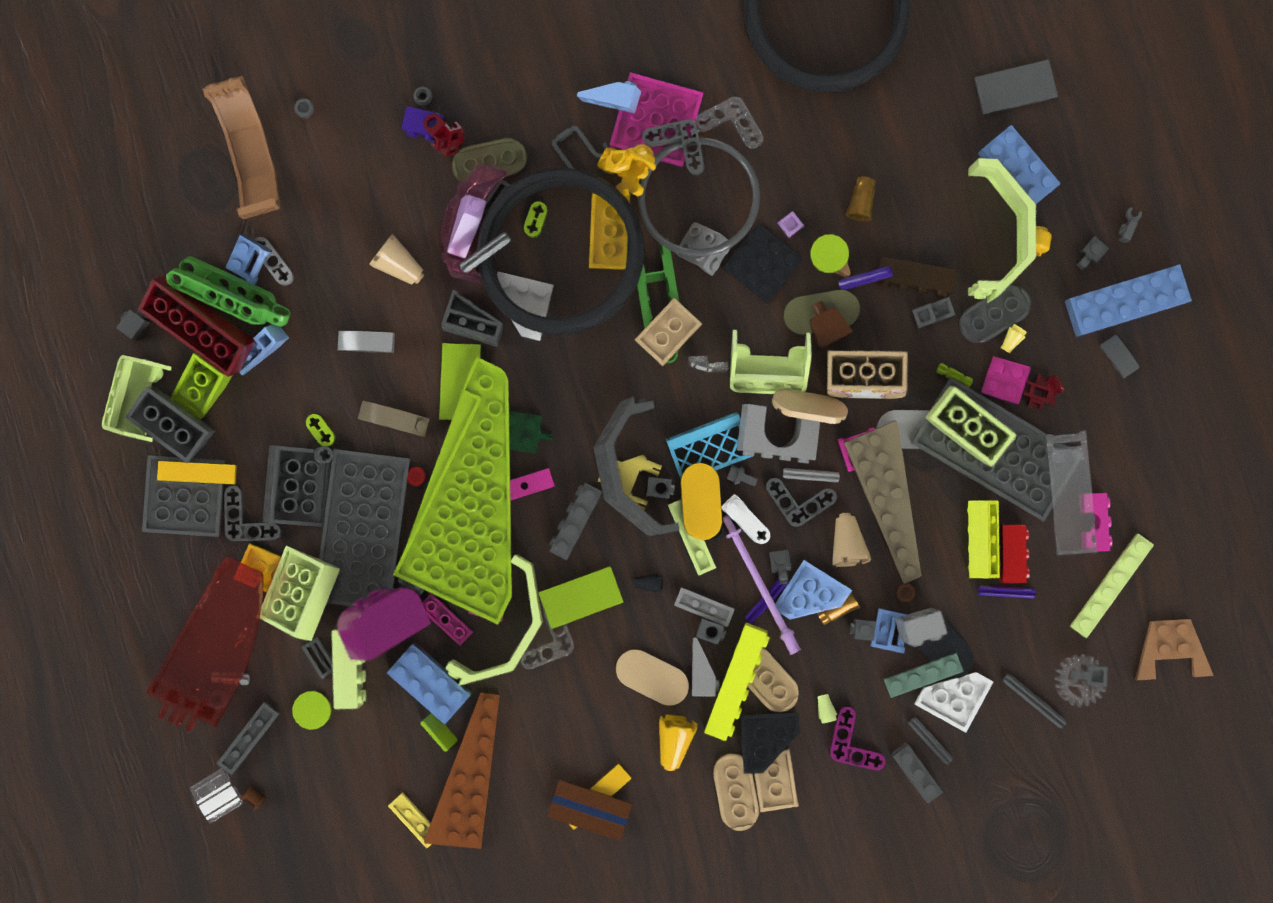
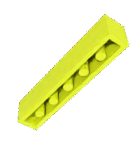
M745 623L704 733L724 741L727 740L728 736L732 737L735 726L732 724L735 718L739 719L742 708L739 707L741 701H746L749 690H746L748 683L752 684L756 674L753 672L755 665L759 666L763 656L760 654L762 647L766 648L770 638L767 636V630Z

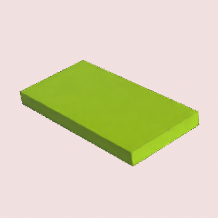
M442 344L439 420L453 419L476 357L481 359V345Z
M611 566L538 592L551 629L623 603Z

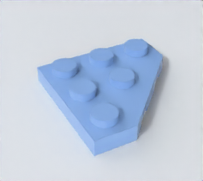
M803 560L775 605L779 613L788 619H794L842 607L852 590Z

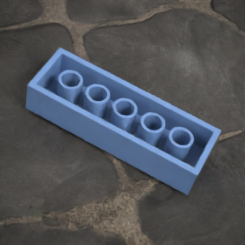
M1176 265L1070 298L1065 301L1075 336L1079 337L1173 308L1192 300L1181 265Z

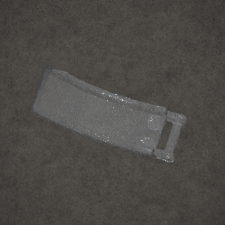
M1080 431L1078 434L1056 436L1046 434L1057 555L1097 552L1086 431ZM1081 441V446L1054 448L1053 443Z

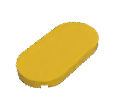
M696 463L689 466L681 476L683 526L686 532L694 539L708 540L719 532L722 525L720 483L717 472L711 466L704 463Z

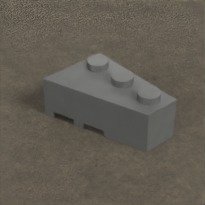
M453 289L441 324L442 330L498 347L503 331V323L475 306L473 302L465 299Z

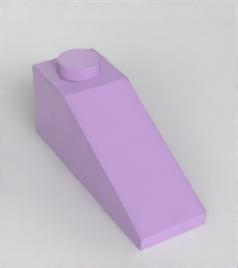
M471 195L461 198L447 253L466 258L482 219L486 204L485 200Z

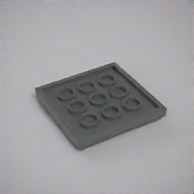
M148 455L142 532L220 537L224 484L157 480L158 461H184L179 457ZM192 458L188 463L226 464V460Z

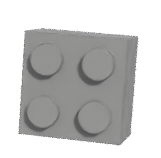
M934 608L924 609L895 618L900 640L909 645L912 644L913 647L924 644L923 641L928 639L931 641L939 640L942 638V635L947 634L942 613Z

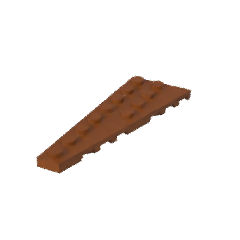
M483 692L479 694L426 834L425 844L481 849L499 694Z

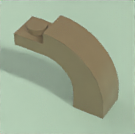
M362 401L358 416L359 420L425 437L430 420L426 417L367 401Z

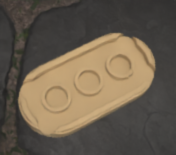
M780 389L774 393L772 399L775 409L779 408L784 415L795 418L836 424L840 423L841 420L844 421L848 413V409L843 402L826 395Z
M762 647L760 654L763 655L759 666L755 665L753 670L756 673L752 684L748 683L747 686L768 709L777 712L788 711L798 700V686L772 655Z
M629 650L623 653L617 661L616 674L622 684L661 704L676 705L688 693L689 683L683 671L642 650Z
M736 753L725 754L717 760L713 770L723 822L731 829L736 831L747 830L754 825L759 816L753 774H743L742 755Z

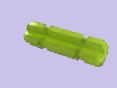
M943 363L938 365L936 369L938 374L945 375L948 379L951 377L968 388L971 386L972 378L964 376V374L951 367L947 368L948 366Z

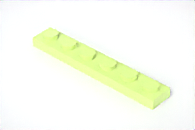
M1140 534L1134 536L1070 625L1072 629L1085 638L1090 635L1154 544Z

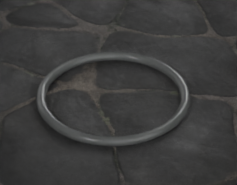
M700 137L701 145L713 146L728 152L744 167L751 182L753 194L751 211L745 224L735 236L718 246L706 249L681 247L664 238L653 226L646 210L645 191L648 179L653 171L649 168L647 177L640 179L639 182L644 187V192L641 196L637 197L641 219L651 236L665 248L681 255L693 257L715 255L737 244L751 229L760 206L759 182L749 161L731 145L717 139ZM682 141L672 143L654 156L655 165L668 154L683 148ZM690 143L688 146L697 145V144H696V143Z

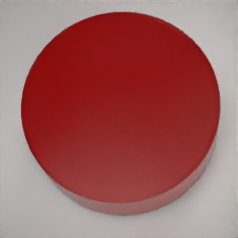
M413 467L408 472L407 481L413 486H420L426 481V472L420 467Z

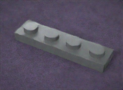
M263 702L216 764L230 775H233L280 712L267 702Z

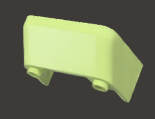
M733 330L730 367L731 390L738 393L774 394L780 389L805 392L807 390L811 361L810 333H806L805 346L791 348L788 357L750 355V348L747 345L737 344V330Z
M122 355L117 363L102 420L103 429L152 442L153 438L145 436L147 433L126 419L125 416L146 386H151L152 382L156 383L163 376V369L171 371V367Z

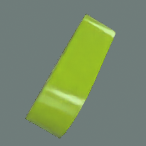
M534 202L529 209L524 224V231L531 238L539 236L547 216V207L543 202ZM542 206L541 208L544 212L539 213L538 218H535L536 211H534V208ZM536 221L535 227L538 230L530 233L528 226H532L533 222Z
M309 415L306 419V426L317 442L325 447L332 446L336 440L334 432L320 415ZM313 418L319 419L318 425L321 429L318 430L316 426L311 427ZM322 431L326 435H331V437L329 438V443L326 441H322V439L324 438L321 434Z

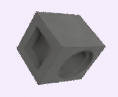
M649 477L646 496L669 499L670 495H674L675 484H671L672 480ZM664 483L666 485L665 493H657L655 490L656 484Z
M701 618L696 637L718 645L719 641L723 642L726 630H723L724 625ZM711 626L717 629V634L714 637H709L706 634V630Z

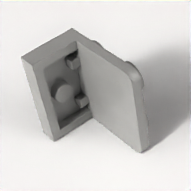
M694 222L679 246L690 249H706L718 246L728 241V239L722 234ZM729 249L705 257L686 256L678 253L676 255L699 266L707 274L713 276L724 256L729 252Z

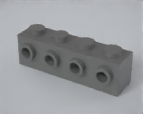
M587 483L584 486H579L575 494L578 496L575 503H570L566 511L569 513L567 519L561 520L557 528L560 530L558 536H553L548 545L551 547L550 552L568 560L603 493L602 491Z

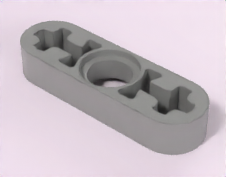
M264 237L254 239L257 242L266 243L264 246L272 250L269 256L265 258L263 264L275 280L284 286L291 284L294 279L293 272L272 244ZM271 256L278 258L276 266H269L268 259ZM280 268L285 274L289 273L287 275L288 280H280L282 275L279 273V271H276L275 273L274 271Z

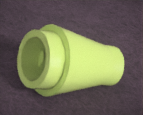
M829 695L818 696L819 719H821L822 724L836 721L837 712Z

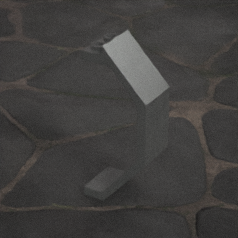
M633 396L619 403L593 447L604 500L648 536L679 531L678 523L668 525L657 523L623 492L614 442L629 415L643 413L655 408L653 401L646 402V398L634 400Z

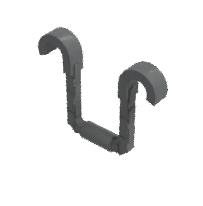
M572 126L570 129L567 128L552 141L555 151L570 169H574V167L567 160L559 146H557V143L572 135L573 131L577 132L595 158L600 159L602 154H598L578 126ZM604 142V149L609 148L608 145Z

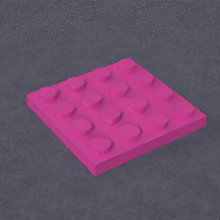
M630 72L628 81L635 83L641 91L635 113L619 110L609 147L628 150L637 145H646L642 135L648 128L689 119L696 122L703 93ZM690 125L686 129L689 138L692 136L691 129H693ZM668 129L665 136L672 138L675 135V130ZM660 131V132H659V134H660L659 137H660V139L662 140L663 137H662L661 131ZM650 134V138L647 139H649L650 142L654 141L653 138L657 136ZM670 144L650 147L653 151V156ZM683 148L673 151L661 161L683 167L685 161Z

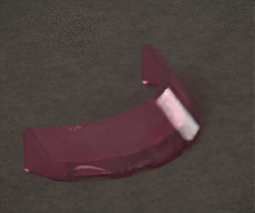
M491 165L476 166L472 169L474 172L466 180L460 181L456 187L458 191L454 199H450L447 204L440 230V243L443 244L441 258L446 263L450 271L449 274L457 279L480 284L482 279L477 274L475 267L468 273H464L459 266L460 263L472 255L471 246L466 258L447 253L461 198L471 195L485 200L492 188L506 176V171Z

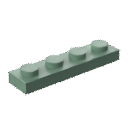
M953 653L884 678V682L892 698L964 671L957 653Z

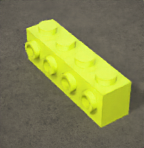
M968 501L969 578H1000L999 501Z

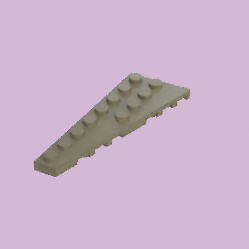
M897 420L844 442V446L903 584L922 575Z

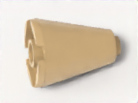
M391 234L369 264L411 285L414 282L418 284L424 276L422 274V267L393 234Z
M851 513L839 514L835 523L833 566L848 567L856 566V563L862 561V564L870 562L871 556L855 516H851Z

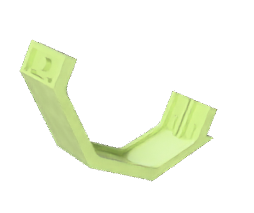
M979 158L968 168V176L986 177L1017 216L1016 265L1001 281H978L977 284L968 288V296H974L975 299H985L987 296L988 304L997 298L1036 258V204L998 159Z
M518 554L514 555L511 562L526 572L533 617L532 625L507 663L480 671H473L458 661L451 660L445 669L449 671L448 675L451 677L462 679L459 685L513 671L543 623L534 564Z

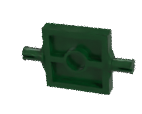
M509 411L510 450L536 454L540 439L552 441L550 437H553V433L542 432V416Z

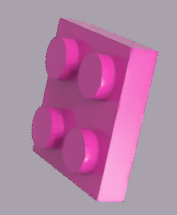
M993 356L981 393L1019 404L1031 368Z

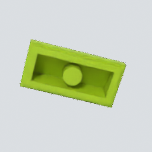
M432 713L421 722V725L444 751L449 750L457 742L458 739Z

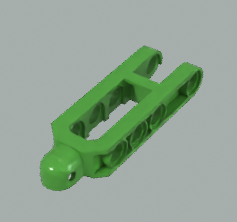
M660 243L663 271L645 273L643 264L641 276L637 284L644 329L653 321L647 283L665 280L669 303L673 298L679 302L671 250L665 248ZM678 351L666 362V364L673 363L677 359Z
M186 257L179 264V268L172 269L166 276L167 283L172 288L250 324H265L268 322L281 327L288 323L290 311L286 307L277 304L271 292L195 257ZM186 263L192 264L194 271L188 270ZM173 274L179 275L181 282L175 281ZM221 279L227 280L229 287L223 286ZM238 287L244 288L246 295L240 294ZM214 291L216 298L210 297L209 293ZM255 295H260L263 298V303L258 302L255 299ZM226 298L231 299L234 306H229L226 303ZM243 306L249 307L251 314L245 313Z

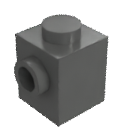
M129 309L128 312L126 311L120 317L121 322L116 328L130 339L137 341L150 322L146 320L147 316L138 309L136 312Z
M854 618L853 623L851 622L850 624L852 638L874 641L876 621Z

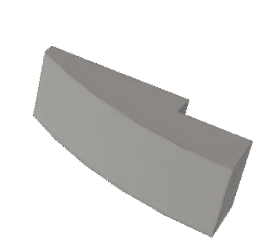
M339 331L337 350L394 353L395 334L390 332Z

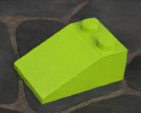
M193 353L171 398L201 420L228 385L232 375L227 377L197 353Z

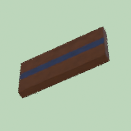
M559 779L547 817L621 841L632 803Z

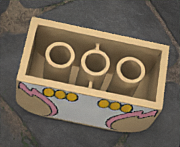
M828 351V395L838 398L873 399L905 397L907 391V352Z

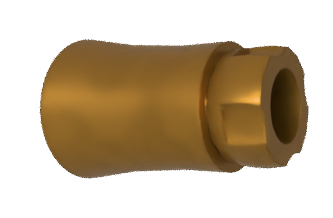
M864 176L858 177L850 205L846 212L848 218L863 222L872 220L876 182L874 179Z
M850 593L842 607L818 612L817 615L822 623L826 625L831 620L835 621L841 616L861 607L853 594Z

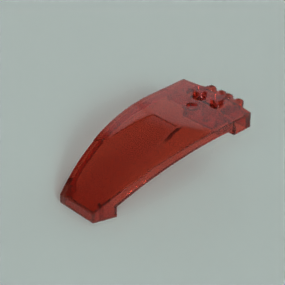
M227 557L214 570L215 576L184 625L157 677L154 676L145 693L164 702L158 713V717L161 719L166 716L170 706L174 707L168 722L171 724L175 722L177 727L182 725L187 714L191 715L185 727L187 732L192 730L197 719L217 728L243 677L258 631L263 598L264 574L230 557Z

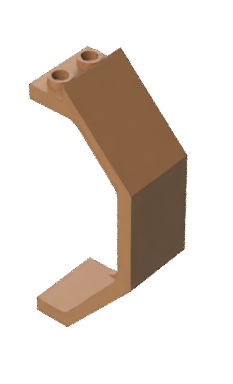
M243 75L206 86L203 89L204 95L212 103L223 129L236 173L240 208H237L239 217L246 219L281 209L277 175L266 135Z

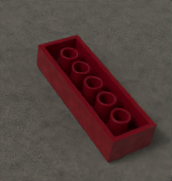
M166 274L154 278L138 310L227 377L241 371L256 341L204 302L169 286Z

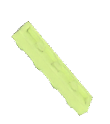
M682 500L669 504V510L675 523L679 524L680 535L698 576L715 569L716 566L705 541L694 539L684 529Z

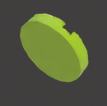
M829 234L819 237L813 243L810 256L813 265L819 271L834 273L846 265L849 258V249L841 237Z
M307 691L299 695L294 701L292 708L296 723L302 728L309 730L318 729L325 725L330 719L332 712L330 701L323 693L318 691Z

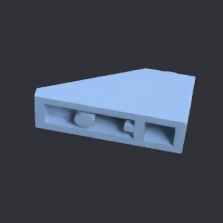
M625 81V83L616 82L577 93V97L583 102L635 113L641 91L635 83Z
M272 324L265 327L253 338L256 342L241 371H239L241 375L250 371L289 338L281 327Z

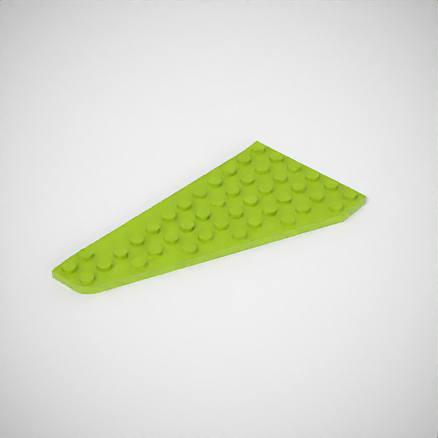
M476 357L467 376L405 550L393 575L499 625L512 597L509 381L501 368Z

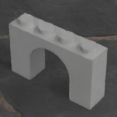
M752 404L742 405L737 450L743 451V455L754 456V453H760L762 458L770 459L775 455L779 456V460L791 461V458H797L799 463H809V460H816L820 428L819 421L796 418L794 435L791 441L783 447H776L768 441L764 432L767 407Z

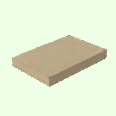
M673 298L638 335L635 341L660 365L664 366L697 331L702 323L680 302Z
M786 748L763 774H754L760 812L798 807L790 749Z

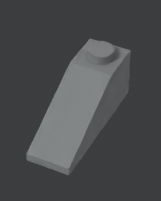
M693 637L692 696L715 697L716 692H719V680H716V676L697 637Z

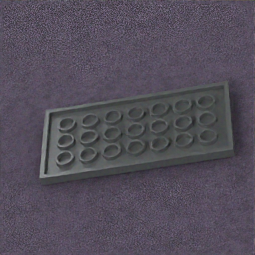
M950 377L932 408L949 386L955 387L1016 434V437L993 466L986 465L975 458L926 418L911 444L1044 522L1083 455Z
M338 449L333 450L319 559L340 568V571L328 598V604L353 606L354 601L369 597L368 594L376 589H394L395 575L393 573L397 567L411 459Z

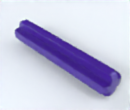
M890 266L844 278L839 281V287L842 290H847L893 276V270Z
M779 578L768 590L773 600L787 585H780ZM763 597L745 616V619L750 624H753L768 607Z
M979 585L978 595L1034 599L1036 595L1034 588Z

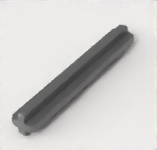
M1008 673L1004 676L1002 681L1057 727H1064L1067 723L1066 719L1011 674Z

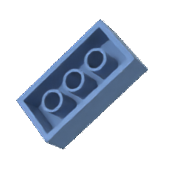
M1012 125L978 153L982 159H998L1035 204L1061 184Z
M416 642L407 649L387 672L390 677L443 724L447 723L472 694L463 684L459 685V680L448 675V671Z

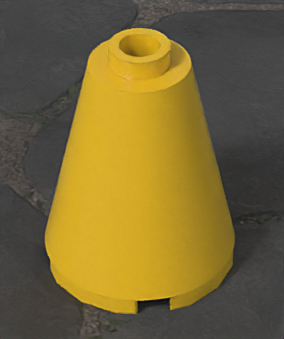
M666 715L664 719L662 716L660 717V762L665 770L675 771V769L680 767L697 730V723L692 720L689 723L686 721V717L678 715Z

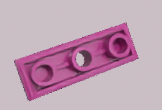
M550 469L510 480V501L555 487ZM524 482L528 484V488L526 490H523L521 488V485Z
M430 593L422 602L428 617L459 646L473 633L434 594ZM443 616H447L449 618L448 623L443 622Z

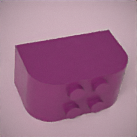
M376 589L368 594L369 597L354 601L353 606L341 614L338 620V633L350 660L370 661L430 625L431 622L420 597L413 590Z

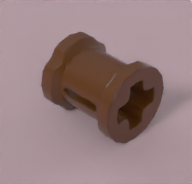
M251 786L241 797V800H246L254 807L253 810L256 811L267 797H262Z

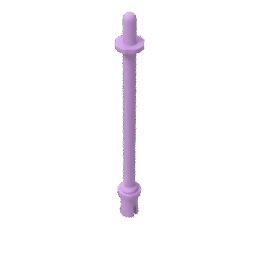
M725 515L723 522L730 533L726 537H732L781 631L780 639L784 641L790 655L800 651L801 648L793 635L794 631L787 628L738 534L742 531L741 528L736 530L730 517Z

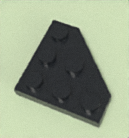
M799 713L740 716L743 774H763L800 733Z

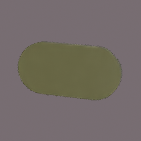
M512 138L464 147L458 151V154L455 155L452 161V170L455 177L466 185H477L499 180L500 178L513 177L521 173L525 168L527 152L520 142Z
M846 290L794 298L787 304L784 311V322L792 332L798 335L813 334L809 320L815 317L816 314L812 305L822 301L826 310L836 307L850 326L859 316L860 305L857 298Z

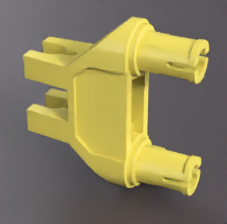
M640 455L624 462L617 460L624 494L636 505L640 503L646 506L648 501L633 496L631 493L639 471L643 470L658 477L659 471L652 468L661 470L662 465L647 460L645 455ZM638 505L643 511L645 510V507Z

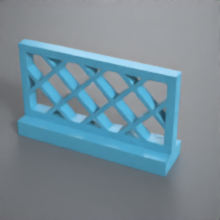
M737 412L665 439L680 479L683 475L682 469L684 464L693 465L686 461L690 451L700 455L697 463L701 462L702 457L712 460L710 466L715 471L753 457L747 455L739 456L734 453L738 445V439L728 436V433L733 427L738 426L740 428L741 419ZM714 434L724 436L720 446L710 443ZM726 438L736 442L732 452L722 448ZM700 440L706 443L702 453L692 449L696 441ZM708 444L718 448L714 459L704 455ZM683 447L688 450L684 460L676 457L675 449ZM721 450L730 454L728 460L723 463L716 460Z

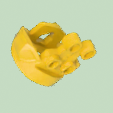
M644 144L637 145L628 150H617L613 147L606 148L597 165L599 169L608 174L618 173L622 181L615 188L625 197L629 194V191L637 197L641 196L644 192V187L639 183L640 178L644 179L647 177L648 168L653 171L656 168L653 151Z

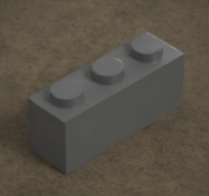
M906 742L890 753L927 804L943 793Z

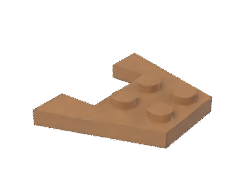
M1191 619L1150 621L1135 680L1156 679L1155 660L1191 658L1193 677L1214 676Z

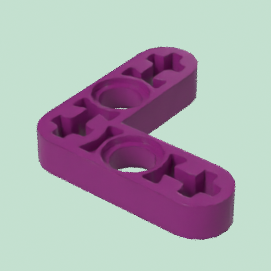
M849 706L841 707L837 714L830 746L831 758L837 762L867 769H882L885 765V758L881 753L850 746L856 713ZM846 710H849V713L852 714L851 717L847 718L846 722L850 724V727L839 725L840 721L844 723L845 717L842 716V712L846 713ZM842 728L848 731V736L845 739H840L837 735L838 731ZM836 740L841 743H846V746L841 745V751L844 752V754L839 755V758H837L836 754L833 753L834 750H838L839 747L838 743L835 744ZM854 752L862 753L863 758L860 762L853 761L852 755ZM866 753H869L868 757L872 759H875L876 756H878V759L881 760V763H877V765L874 766V763L872 761H867V765L864 764L866 762L867 757Z

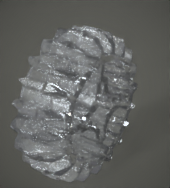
M1081 654L1080 659L1077 655H1073V661L1070 658H1066L1068 664L1066 665L1061 662L1060 665L1063 667V670H1056L1057 673H1060V677L1055 676V680L1060 681V683L1055 684V687L1062 688L1058 694L1064 695V701L1069 700V704L1074 705L1076 703L1078 707H1081L1083 703L1085 706H1089V700L1095 704V697L1101 699L1102 695L1099 692H1106L1105 688L1094 686L1089 692V685H1085V681L1083 684L1077 683L1078 679L1067 678L1072 669L1084 671L1081 669V665L1098 666L1100 662L1098 660L1093 661L1091 656L1086 659L1084 654ZM1077 686L1082 696H1075L1068 687Z

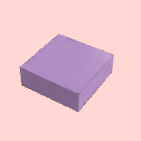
M793 211L777 223L788 238L804 227Z

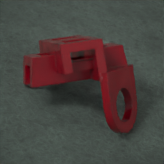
M437 114L427 116L424 120V128L436 139L430 146L437 151L441 150V153L446 157L458 154L459 144H463L465 131L458 122H454V127H449ZM436 118V125L429 128V121Z
M1037 374L1034 383L1026 382L1023 396L1029 397L1027 406L1042 410L1044 403L1056 405V395L1063 393L1064 387L1057 375L1045 378L1041 374Z

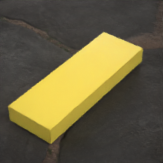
M402 792L388 807L418 840L428 848L431 844H425L424 841L431 822Z

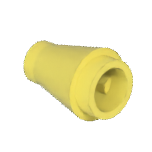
M1013 324L1012 327H1009L1000 348L1011 353L1026 338L1025 334L1027 332Z

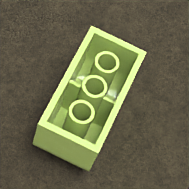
M949 386L925 417L967 452L989 466L995 464L1016 437V434L955 387Z

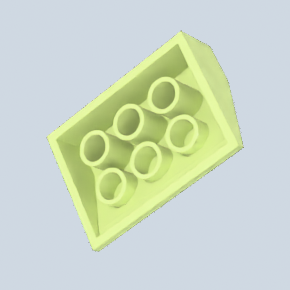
M286 546L258 618L295 638L312 641L340 568Z

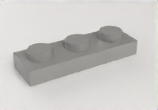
M682 587L674 603V606L728 627L735 610Z

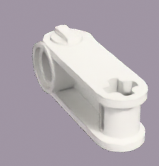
M733 494L721 506V509L754 542L765 544L769 541V530L737 495ZM758 531H760V532H763V531H764V533H763L764 538H763V539H761V538H758V539H757V537H758L757 532H758Z

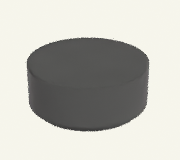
M301 98L296 101L294 110L299 117L309 118L314 113V105L309 99Z

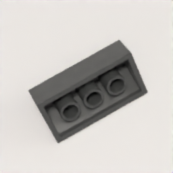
M154 385L146 386L125 416L126 419L186 463L206 445L215 432L214 429Z

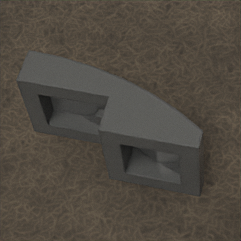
M950 297L912 310L918 328L956 315Z
M1114 335L1100 345V349L1111 360L1112 366L1123 379L1139 369L1136 360L1117 335Z

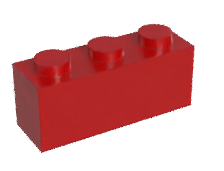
M999 525L1000 583H1027V579H1029L1030 571L1026 565V559H1029V548H1026V540H1029V530L1026 529V525Z

